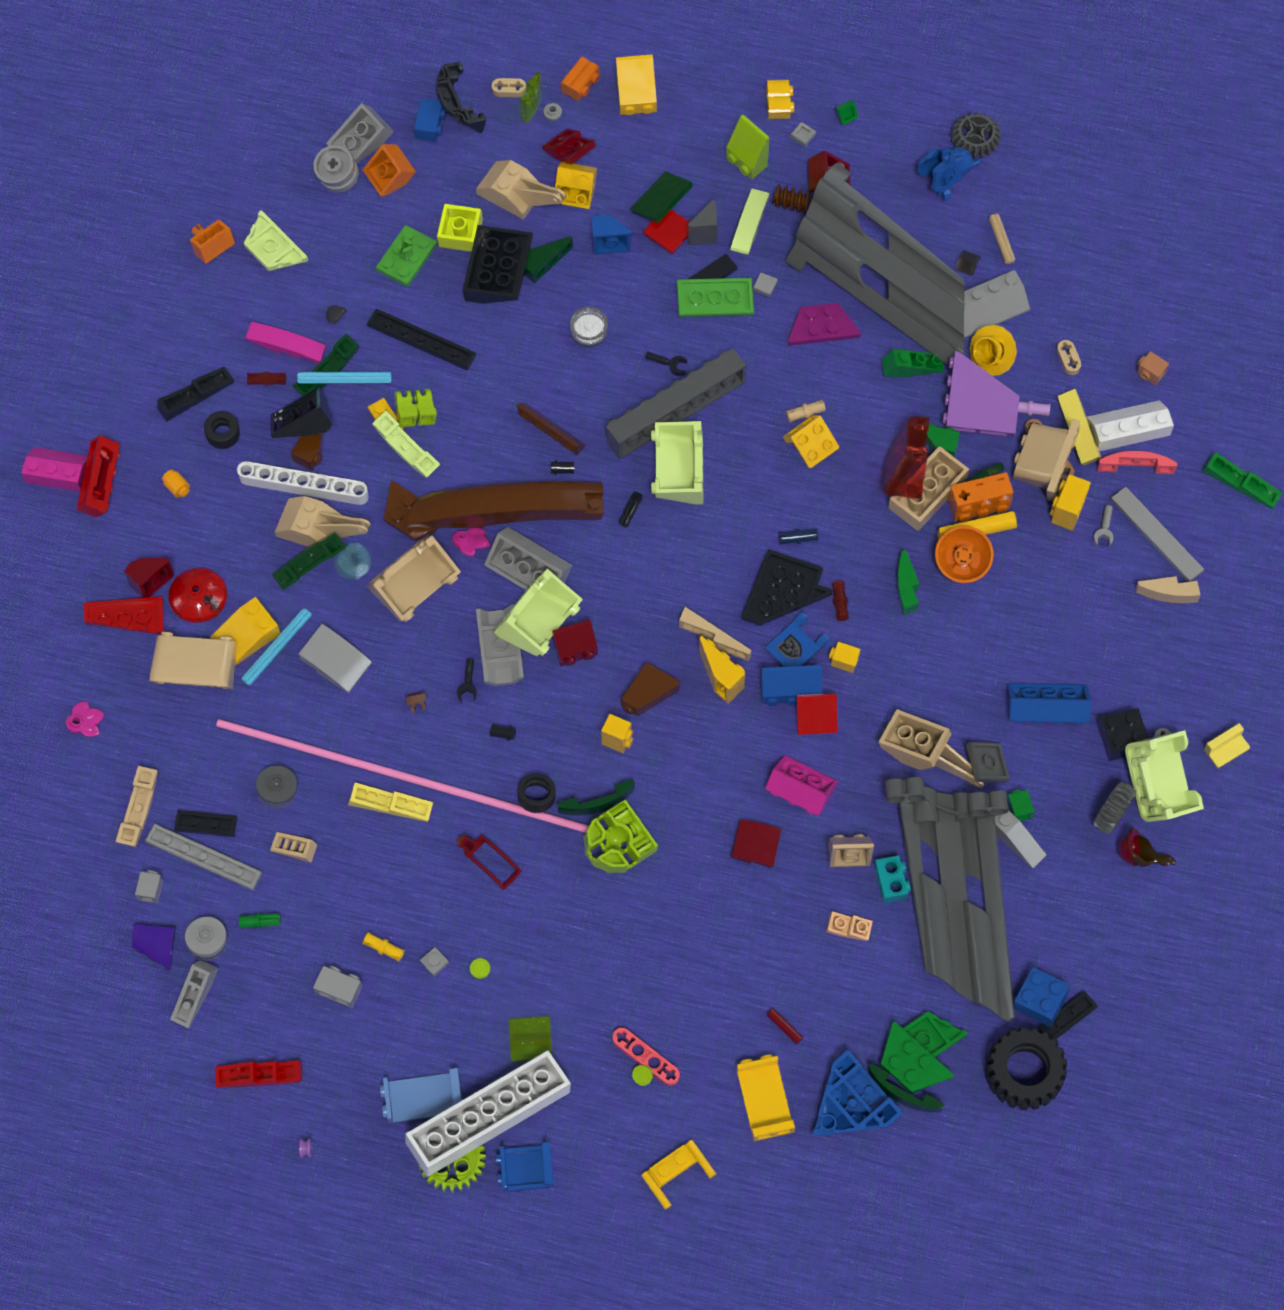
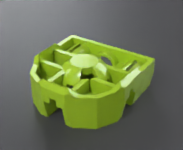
M626 800L607 810L598 818L593 819L583 837L586 856L594 867L600 868L607 873H625L653 855L658 848L657 843ZM604 820L609 827L606 831L600 824V821ZM626 842V848L621 849V843ZM600 846L604 854L597 859L593 858L591 851ZM626 852L633 861L630 865L623 856Z

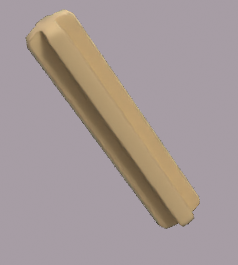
M997 213L992 214L989 221L1004 262L1006 264L1014 263L1015 257L1000 216Z

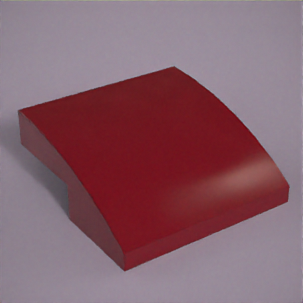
M567 128L544 144L542 148L552 157L564 163L573 164L594 149L596 144L594 140L582 138L580 131Z
M740 819L731 858L748 864L753 862L772 868L775 862L781 829L763 823Z

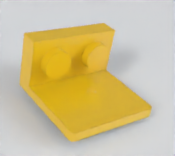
M812 415L782 436L786 443H793L808 468L814 467L839 449V445L822 417L818 415Z

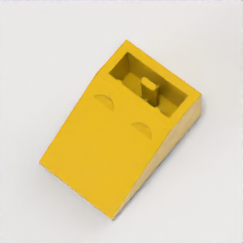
M701 636L699 639V653L712 688L717 695L729 704L744 689L745 670L739 664L735 665L730 661V657L724 651L720 652L715 648L716 645L713 641Z

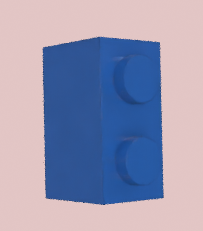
M421 98L414 126L415 139L437 142L438 135L441 136L443 129L441 122L446 118V110L442 107L440 101Z

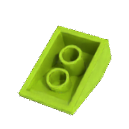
M741 115L726 147V158L729 163L735 164L744 176L754 179L768 166L769 136L746 116Z

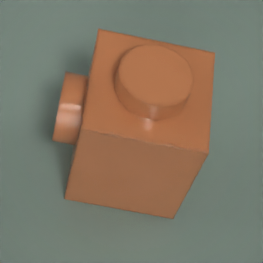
M1150 351L1146 357L1143 355L1139 360L1137 374L1143 380L1149 381L1156 386L1167 372L1169 363Z

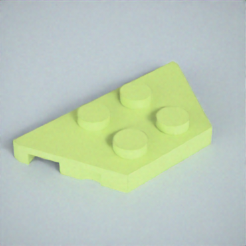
M262 210L259 211L258 219L252 225L251 232L244 242L245 248L268 271L307 262L308 257Z

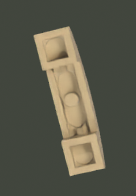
M138 766L133 781V792L124 822L120 825L116 843L136 847L151 807L158 770Z

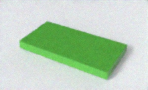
M752 278L677 280L676 282L679 317L754 315Z

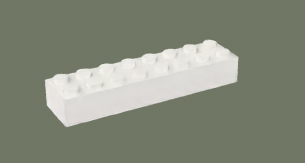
M546 1051L409 1131L405 1135V1143L428 1177L569 1094L571 1083L550 1052Z

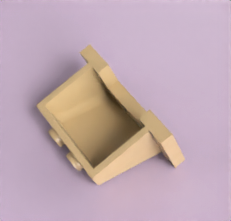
M1072 419L1069 430L1032 423L1028 435L1024 434L1021 446H1023L1021 453L1018 452L1014 463L1017 465L1013 479L1046 489L1047 500L1054 502L1070 452L1074 449L1080 432V421Z

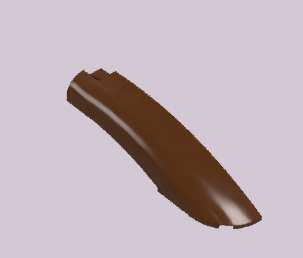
M525 481L441 490L422 496L412 505L407 516L406 527L483 528L484 526L537 520H601L604 514L602 497L604 490L602 482Z

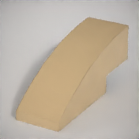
M1177 576L1138 581L1135 588L1136 593L1169 603H1197L1201 595L1198 581L1178 583Z

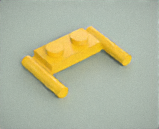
M690 1140L656 1163L641 1176L666 1210L672 1204L660 1189L662 1186L697 1162L710 1179L716 1175V1172L694 1141Z

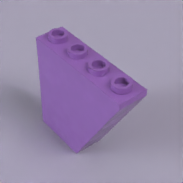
M955 351L954 357H950L949 368H953L952 376L948 375L947 387L951 388L950 394H946L945 405H948V413L944 412L943 424H946V428H953L960 432L1014 438L1020 396L966 356Z

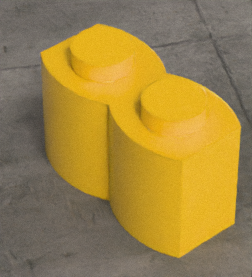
M767 80L768 119H790L791 113H794V102L790 100V97H793V85H789V80Z

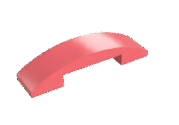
M1125 451L1100 459L1097 472H1117L1118 466L1121 465L1155 467V474H1175L1177 462L1152 452Z

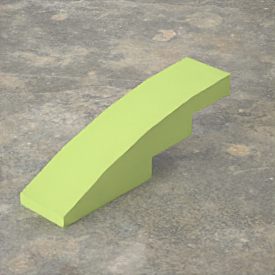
M751 189L730 250L749 255L770 193Z

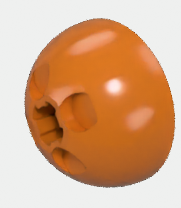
M957 526L948 530L939 539L935 550V559L939 570L945 577L957 583H972L981 579L989 571L994 557L993 547L989 538L982 531L971 526Z

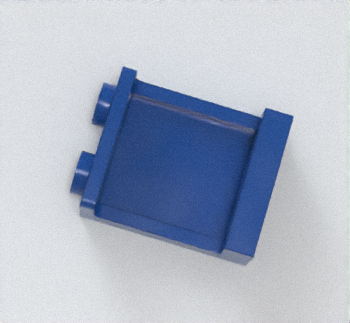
M544 1142L542 1146L509 1149L500 1147V1153H496L497 1166H501L502 1174H498L499 1187L503 1186V1192L554 1188L550 1142Z

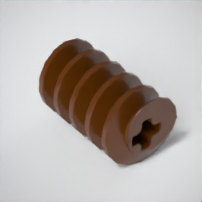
M779 183L774 193L772 205L775 201L778 208L782 203L784 209H787L790 205L791 211H794L797 207L798 213H801L804 209L806 215L813 196L810 197V191L803 195L802 189L796 193L795 187L788 191V185L782 190Z

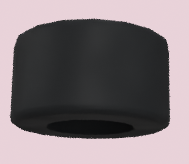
M224 411L215 412L205 421L204 433L207 441L214 448L227 449L238 441L240 436L239 425L232 414ZM218 427H229L227 433L222 435L215 434V430Z

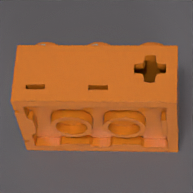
M1006 472L951 485L947 502L954 522H965L973 517L978 516L982 518L990 513H1003L1010 509L1014 492Z

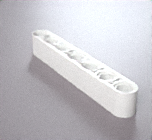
M242 462L237 467L241 483L248 486L356 505H363L369 499L367 486L361 481L253 462ZM244 472H251L249 475H243ZM263 475H270L266 479L262 478ZM283 478H288L285 482L280 481ZM302 481L307 482L305 485H299ZM319 485H326L324 488H318ZM339 488L345 489L341 492L336 491ZM358 491L364 492V493L361 494V495H356V494H355V493L358 492Z

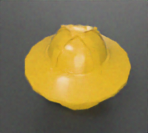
M987 325L977 330L970 344V356L975 364L992 376L1005 373L1014 364L1017 350L1016 342L1010 332L998 325Z

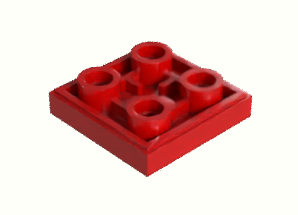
M671 209L658 224L651 222L643 231V235L673 255L688 238V224L690 222Z
M836 693L796 695L798 735L838 733Z

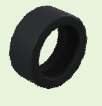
M540 773L530 774L520 781L517 795L518 802L523 809L531 813H542L553 806L556 790L553 781L548 776ZM531 786H541L548 791V797L541 801H533L525 796V790Z

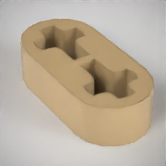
M498 78L491 85L492 93L496 97L519 98L526 94V83L522 79Z
M1069 340L1061 341L1057 347V355L1063 370L1068 375H1076L1081 368V360L1076 348ZM1063 347L1069 349L1068 355L1065 350H1062ZM1070 360L1072 365H1076L1074 369L1072 366H1069Z

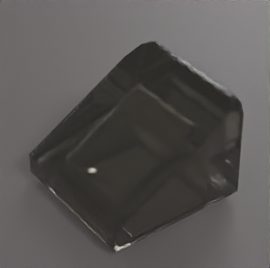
M963 250L958 259L956 270L973 276L981 256Z

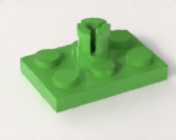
M405 225L376 266V271L409 287L436 248L437 241Z

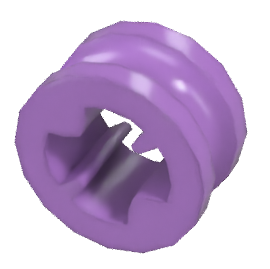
M308 1138L307 1141L300 1139V1158H303L305 1155L308 1158L311 1157V1138Z

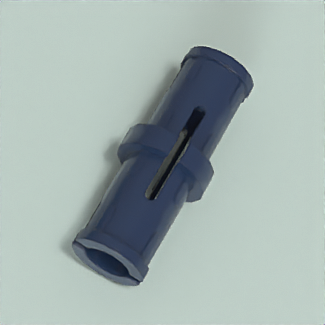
M815 528L801 531L800 529H795V531L783 533L778 532L779 545L818 541V530Z

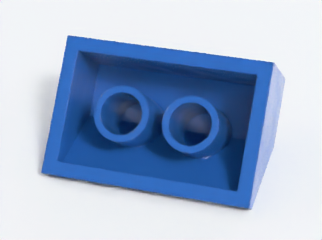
M822 665L762 668V704H767L768 706H776L778 703L796 705V695L822 693Z

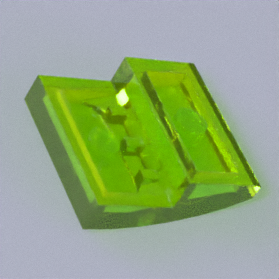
M539 72L526 83L527 93L520 100L521 120L526 124L536 113L541 101L542 85L541 73Z
M550 1016L509 1019L511 1061L532 1060L546 1051H549L552 1055Z

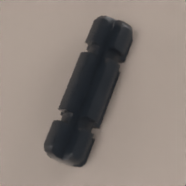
M633 492L631 500L628 501L623 515L619 519V525L625 528L629 526L630 520L633 518L638 504L642 500V494Z

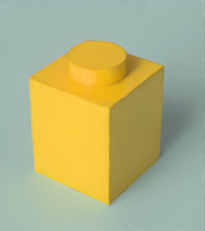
M838 642L836 648L832 647L829 658L832 659L831 666L854 673L861 649Z

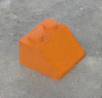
M382 144L362 169L381 197L406 185L416 173L399 146L393 144Z

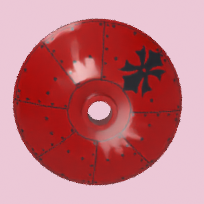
M188 569L179 574L172 582L168 594L169 603L173 612L182 620L191 623L206 622L215 618L225 607L227 588L223 579L210 569ZM199 588V591L193 592V589Z

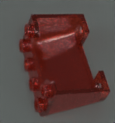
M910 417L886 454L883 491L888 496H900L910 499L922 498L928 449H925L930 417Z

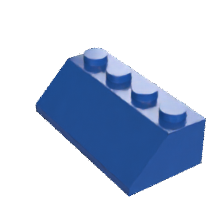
M1008 683V715L1010 721L1016 723L1033 721L1035 723H1043L1045 721L1056 724L1073 722L1075 724L1090 723L1091 698L1086 684Z

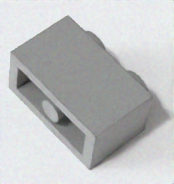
M323 966L313 987L315 994L353 1008L363 987L361 981H359L360 978L350 973L348 976L340 973L341 970L333 966L329 968Z

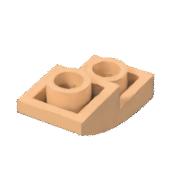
M832 911L829 915L826 932L846 938L868 941L873 921L855 915L850 917Z

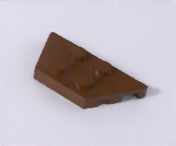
M392 480L384 522L415 542L424 538L427 534L436 532L438 528L406 527L408 513L419 497Z

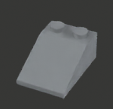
M361 103L326 144L328 146L338 145L346 148L356 163H359L384 144L393 134L394 130L371 106Z

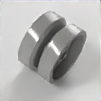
M338 145L327 146L315 157L314 171L322 185L329 191L335 193L345 192L351 189L357 182L359 167L346 148Z

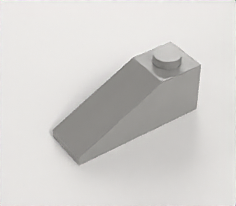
M1009 810L1006 814L995 816L997 837L1033 870L1047 856L1046 853Z
M202 960L192 964L170 1020L190 1028L212 987L219 968Z

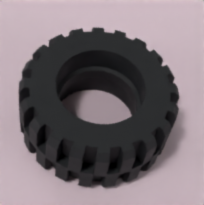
M1020 1027L1017 1031L1011 1029L1006 1035L1002 1034L990 1050L985 1067L987 1083L991 1084L990 1090L992 1093L999 1095L998 1100L1002 1103L1004 1101L1010 1103L1009 1107L1011 1108L1019 1106L1020 1110L1027 1111L1028 1108L1035 1110L1039 1109L1041 1105L1046 1106L1052 1099H1055L1067 1076V1059H1064L1065 1052L1063 1048L1057 1046L1059 1042L1055 1038L1051 1040L1048 1037L1049 1033L1046 1031L1043 1034L1039 1033L1038 1028L1032 1027L1031 1030H1027L1026 1027ZM1017 1052H1030L1038 1056L1046 1069L1044 1079L1039 1084L1033 1086L1017 1083L1012 1079L1007 1070V1062L1011 1055Z

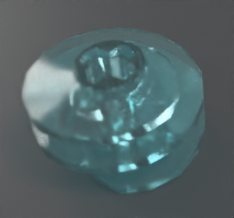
M350 543L346 545V549L335 555L334 565L341 576L346 579L355 580L368 572L371 566V557L364 546L358 543Z

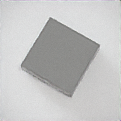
M801 122L790 134V138L806 147L816 135V131Z
M760 273L753 291L771 297L778 279Z

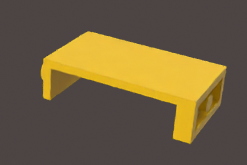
M764 1055L760 1057V1060L752 1061V1059H746L741 1061L737 1065L736 1070L753 1141L794 1133L795 1125L790 1116L778 1066V1056Z

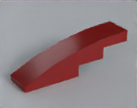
M299 1060L280 1063L277 1061L263 1063L247 1062L215 1067L216 1088L256 1087L302 1082V1062Z

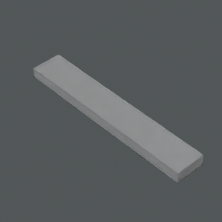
M1124 487L1111 497L1114 505L1187 582L1193 581L1204 572V568L1127 487Z
M157 824L153 825L145 840L151 846L251 891H254L262 876V872Z

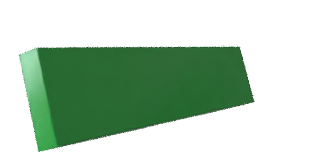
M1217 452L1210 456L1202 469V472L1270 509L1274 508L1282 492L1253 472L1246 473Z

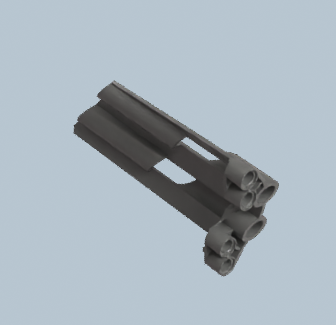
M839 163L834 164L816 186L812 202L799 226L795 245L788 255L786 263L800 273L807 263H810L949 365L950 357H954L955 351L964 355V279L846 183L852 173ZM858 211L889 232V250L864 233L858 222ZM867 264L888 280V300L863 282L860 275L861 265Z
M912 777L906 780H886L887 802L900 805L925 971L946 982L952 990L976 1005L979 1004L988 1008L997 1017L1010 1022L1015 1017L995 825V816L1008 813L1006 791H992L987 794L984 792L970 794L954 793L951 795L924 787V780L921 777ZM920 841L927 843L938 857L940 884L923 874ZM966 876H973L983 883L986 912L968 902Z

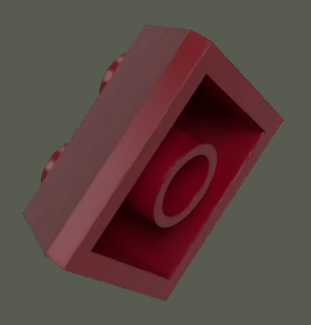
M827 151L809 158V191L814 193L820 179L824 177L825 173L834 164L839 163L848 171H850V164ZM849 176L848 180L846 181V183H848L849 185H850V176Z
M138 558L135 562L129 563L126 570H124L130 587L142 598L151 597L175 576L167 558Z
M590 619L552 631L553 646L560 666H571L576 661L582 659L590 660L598 655V647Z

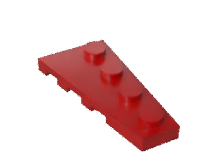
M163 597L84 603V622L90 625L161 635V632H164Z

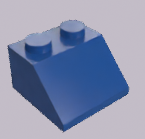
M600 214L591 216L594 255L631 252V232L627 227L611 215Z

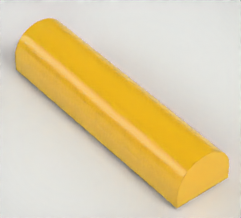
M1011 511L940 527L937 536L940 539L945 532L957 526H971L979 529L985 535L1017 528L1015 512Z

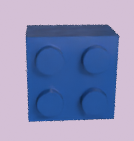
M1032 967L1014 1001V1010L1051 1028L1069 995L1070 985Z

